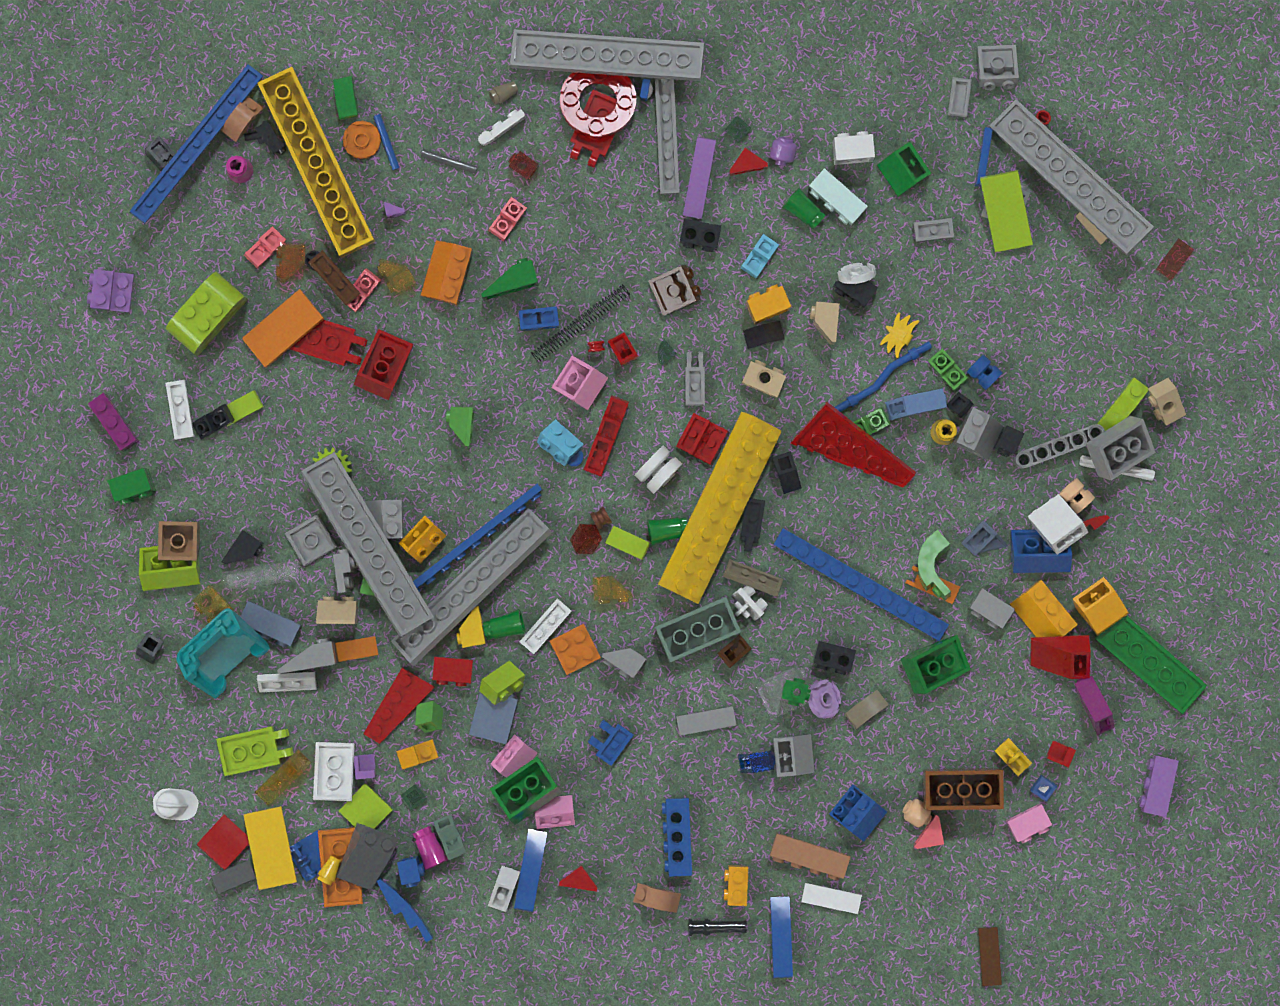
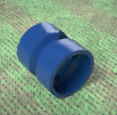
M984 354L966 371L973 379H978V384L985 391L1003 373L997 366H991V361Z

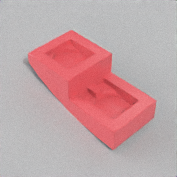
M272 226L259 238L258 242L245 252L244 256L258 269L286 239Z

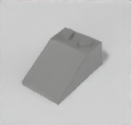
M330 638L316 640L317 644H312L277 670L278 674L338 664L335 641H330Z

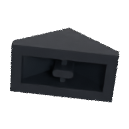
M780 321L761 324L743 330L748 349L785 340Z

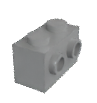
M983 588L979 590L968 607L972 610V615L978 619H981V617L987 619V624L994 629L998 627L1003 629L1015 610Z

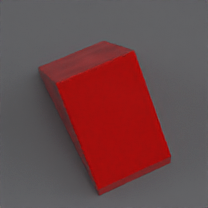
M744 148L729 173L732 176L768 169V163Z
M625 332L608 340L621 367L639 358Z
M582 865L559 881V886L597 892L598 886Z

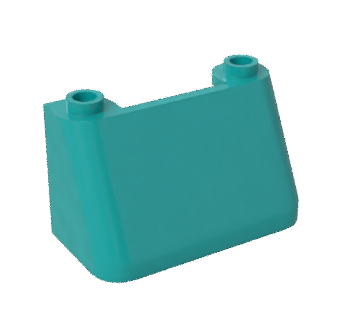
M226 608L181 648L176 659L185 680L216 699L226 690L227 682L225 676L250 653L258 658L263 656L270 647L266 640L236 612Z

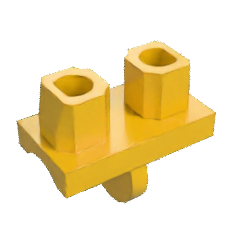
M1009 738L994 750L1017 776L1032 764Z

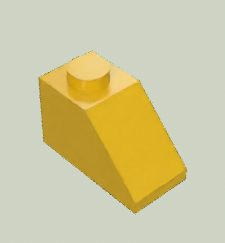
M476 606L459 628L460 633H456L458 645L462 644V648L486 644L479 606Z

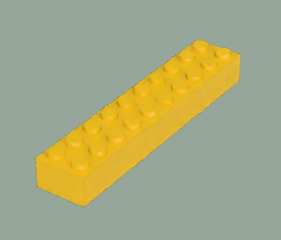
M293 67L258 82L259 88L340 258L374 243L375 239Z
M741 412L658 585L699 604L782 432L781 430L753 415Z

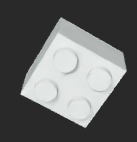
M863 131L857 132L855 136H849V133L837 134L838 137H834L832 142L834 165L873 162L875 158L873 134Z

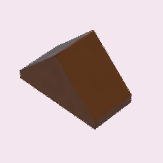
M739 634L717 654L731 668L752 648Z

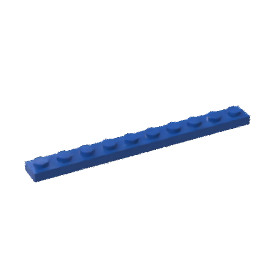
M247 64L132 207L130 213L146 224L219 133L236 106L240 102L242 103L258 82H260L263 78L262 74Z
M538 483L415 579L413 583L417 590L420 592L421 589L419 587L424 583L429 585L436 579L434 575L439 571L444 573L451 567L449 563L454 559L457 562L466 555L465 551L471 547L473 550L481 544L480 539L486 535L488 538L495 533V527L500 523L503 526L511 520L510 515L515 511L517 514L526 508L525 503L529 500L532 502L537 500L541 496L540 492L542 491Z
M784 528L773 544L940 641L949 625Z

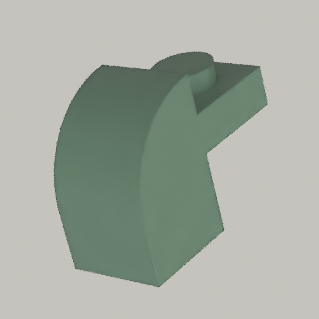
M450 814L434 821L436 832L443 844L448 860L466 853L465 843L452 815Z

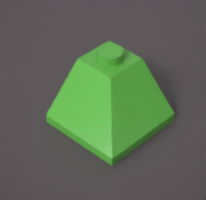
M451 407V410L447 411L446 422H449L450 428L467 448H471L475 410L471 407Z

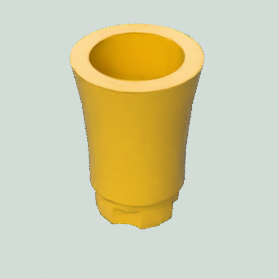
M939 419L931 427V437L937 444L948 445L956 438L957 427L948 419ZM942 428H947L948 434H942Z

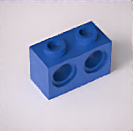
M557 306L519 310L521 331L559 327Z

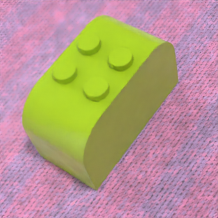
M214 272L178 310L165 329L194 355L199 356L245 304L248 298L218 272Z

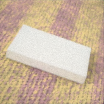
M316 742L313 800L352 801L354 743Z

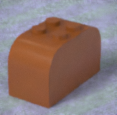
M1002 769L923 770L925 810L1004 809Z

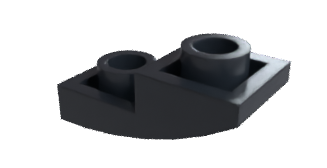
M223 404L212 412L200 417L192 424L202 440L229 425L235 419L227 404Z

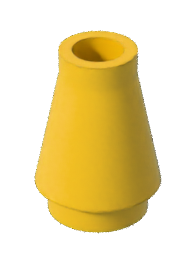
M330 855L328 861L318 872L319 876L317 879L331 886L332 882H335L341 860Z

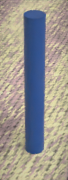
M381 114L375 115L374 120L392 170H397L400 167Z

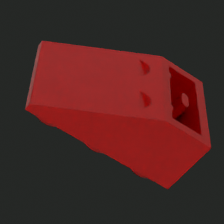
M1089 635L1031 638L1030 665L1032 667L1069 679L1090 678L1091 651Z

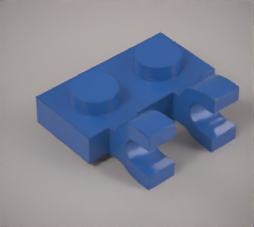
M603 720L599 727L610 735L604 743L591 736L588 743L598 749L595 754L612 766L634 734L618 723L614 728Z

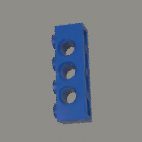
M689 797L666 798V803H662V814H666L667 822H663V834L667 833V841H664V853H668V860L664 861L665 872H669V877L692 876ZM674 812H678L682 816L681 821L678 823H674L670 819ZM680 832L683 836L682 840L674 842L671 838L672 834ZM675 851L683 853L681 861L673 860L672 854Z

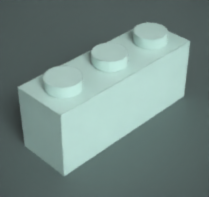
M825 168L808 187L811 190L809 193L817 200L821 198L825 202L824 206L830 212H837L839 220L845 225L848 223L852 225L868 207Z

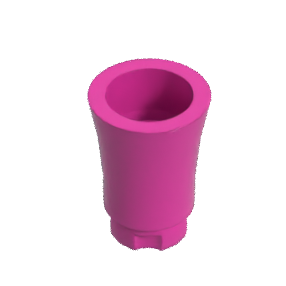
M233 156L228 159L226 169L232 181L244 183L251 178L253 166L248 159L241 156ZM241 165L240 170L236 171L235 167Z
M430 826L413 833L425 871L448 861Z

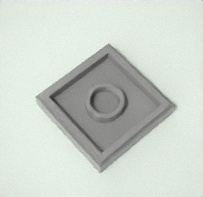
M318 514L285 533L304 567L337 548Z

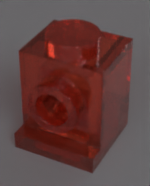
M521 151L518 154L514 153L508 161L510 163L509 168L527 182L539 167L538 163ZM522 162L525 163L526 168L520 169L519 164Z

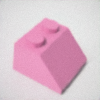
M571 356L551 388L588 410L608 377L585 362Z

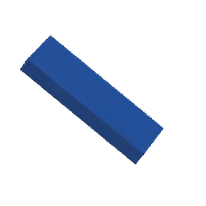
M985 127L983 130L975 186L982 187L980 177L986 176L993 130Z

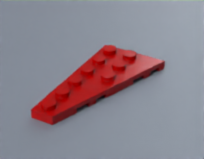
M828 402L819 409L790 443L795 446L805 447L808 451L823 454L826 458L851 468L861 469L866 474L870 475L871 473L879 476L881 480L902 488L916 474L912 468Z

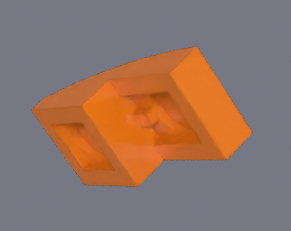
M375 636L335 643L338 662L378 655Z

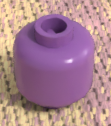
M778 137V139L772 142L770 157L775 160V164L786 166V163L794 161L797 145L793 143V139Z

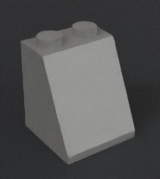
M973 407L968 410L953 445L988 460L1003 429V425L991 415Z

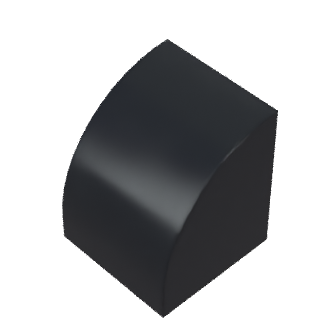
M147 632L137 647L136 655L153 664L164 641Z

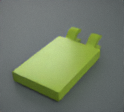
M273 726L217 738L216 741L224 776L281 764L280 758L294 755L292 747L278 750L276 739L290 736L289 730L274 731Z

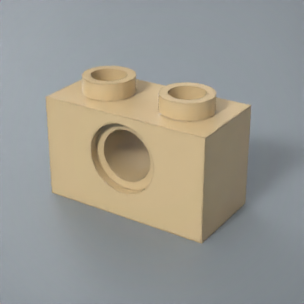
M755 360V363L751 361L742 384L777 398L786 378L783 375L784 371L775 367L772 370L765 367V363ZM767 373L770 376V381L762 383L759 379L760 374Z
M1169 378L1148 388L1150 393L1148 399L1151 405L1155 407L1153 412L1158 421L1162 420L1165 425H1168L1186 415L1177 388Z

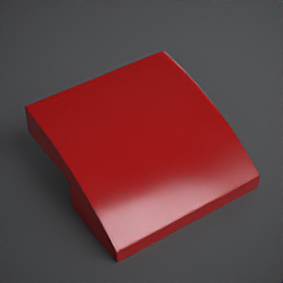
M693 413L676 447L712 466L730 432Z
M224 814L196 845L223 870H226L249 845L248 836Z

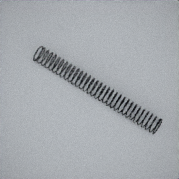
M623 284L619 286L620 289L622 288L625 291L626 288Z

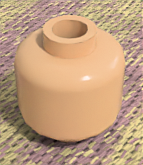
M919 799L909 800L902 811L904 819L918 828L928 825L932 819V815H930L931 810H925L924 802Z

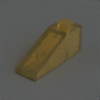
M297 750L255 793L269 805L308 768L311 762Z

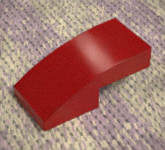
M1108 515L1097 516L1087 519L1083 523L1085 527L1089 525L1092 530H1096L1110 517Z

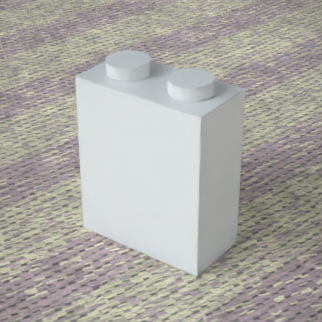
M1059 494L1028 516L1032 526L1057 555L1088 533L1083 521Z

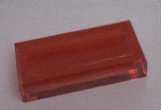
M1178 238L1155 270L1171 281L1194 249Z

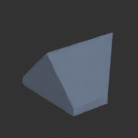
M980 521L961 542L975 556L981 552L1008 547L999 534L984 521Z

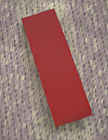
M611 395L583 470L602 476L629 401Z

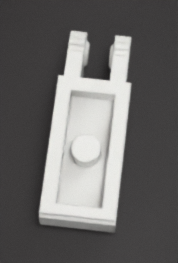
M521 109L519 111L514 110L507 115V120L495 123L492 126L493 130L482 132L478 138L481 146L492 143L526 118L524 112Z

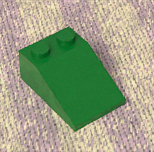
M528 258L517 260V264L511 266L481 294L483 300L539 286L532 260L528 261Z
M958 635L915 650L900 658L915 694H926L971 670Z

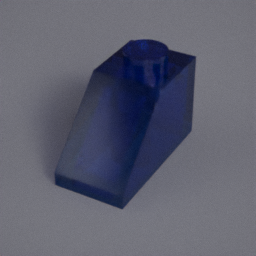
M771 750L738 754L740 773L774 770L775 756Z

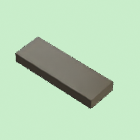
M729 559L723 575L725 578L776 597L783 582L782 578Z

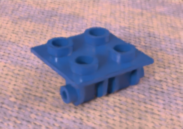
M317 830L290 846L292 859L306 882L317 876L321 870Z

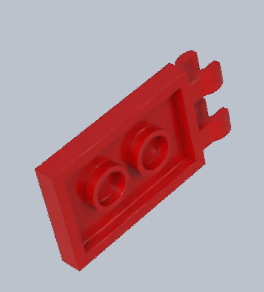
M593 89L583 112L593 118L606 117L615 109L617 99ZM574 131L570 143L575 145L571 151L570 158L577 160L581 149L584 148L592 152L587 165L595 168L599 156H606L615 134L608 137L594 138Z
M323 320L294 344L290 350L341 366H345L346 361L360 365L362 358L349 354L352 343L366 347L368 340L356 336V330Z

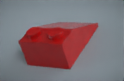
M378 329L357 373L354 385L389 400L413 344Z

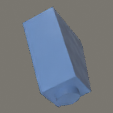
M943 389L903 396L885 402L889 421L947 407V399Z

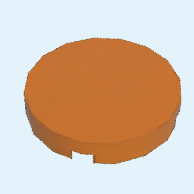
M356 121L344 131L343 146L352 157L367 159L375 155L379 150L381 144L380 133L370 122Z

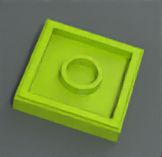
M365 783L352 796V801H347L339 812L354 827L359 823L375 829L393 809Z

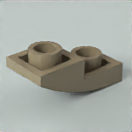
M876 690L844 715L853 727L858 729L889 704L880 692Z

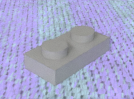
M952 218L913 223L915 242L954 238Z

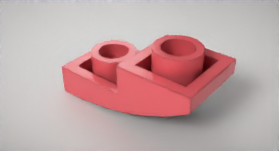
M511 197L488 231L502 241H505L527 207Z
M367 268L364 269L353 284L361 294L347 306L356 312L374 291L381 279Z

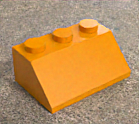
M1038 580L1009 604L1015 609L1014 611L1035 637L1065 636L1078 625L1042 580Z

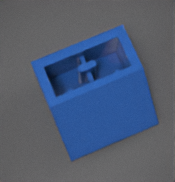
M852 784L829 815L864 842L887 811Z

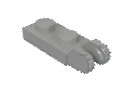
M687 352L685 406H705L703 352L698 354L699 367H691L692 355L691 352Z

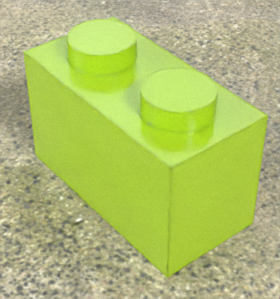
M509 660L481 680L479 691L494 705H497L501 701H506L511 694L519 692L523 688L525 674Z

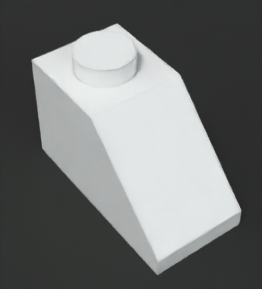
M505 866L501 867L488 906L504 912L507 911L520 874L519 871Z

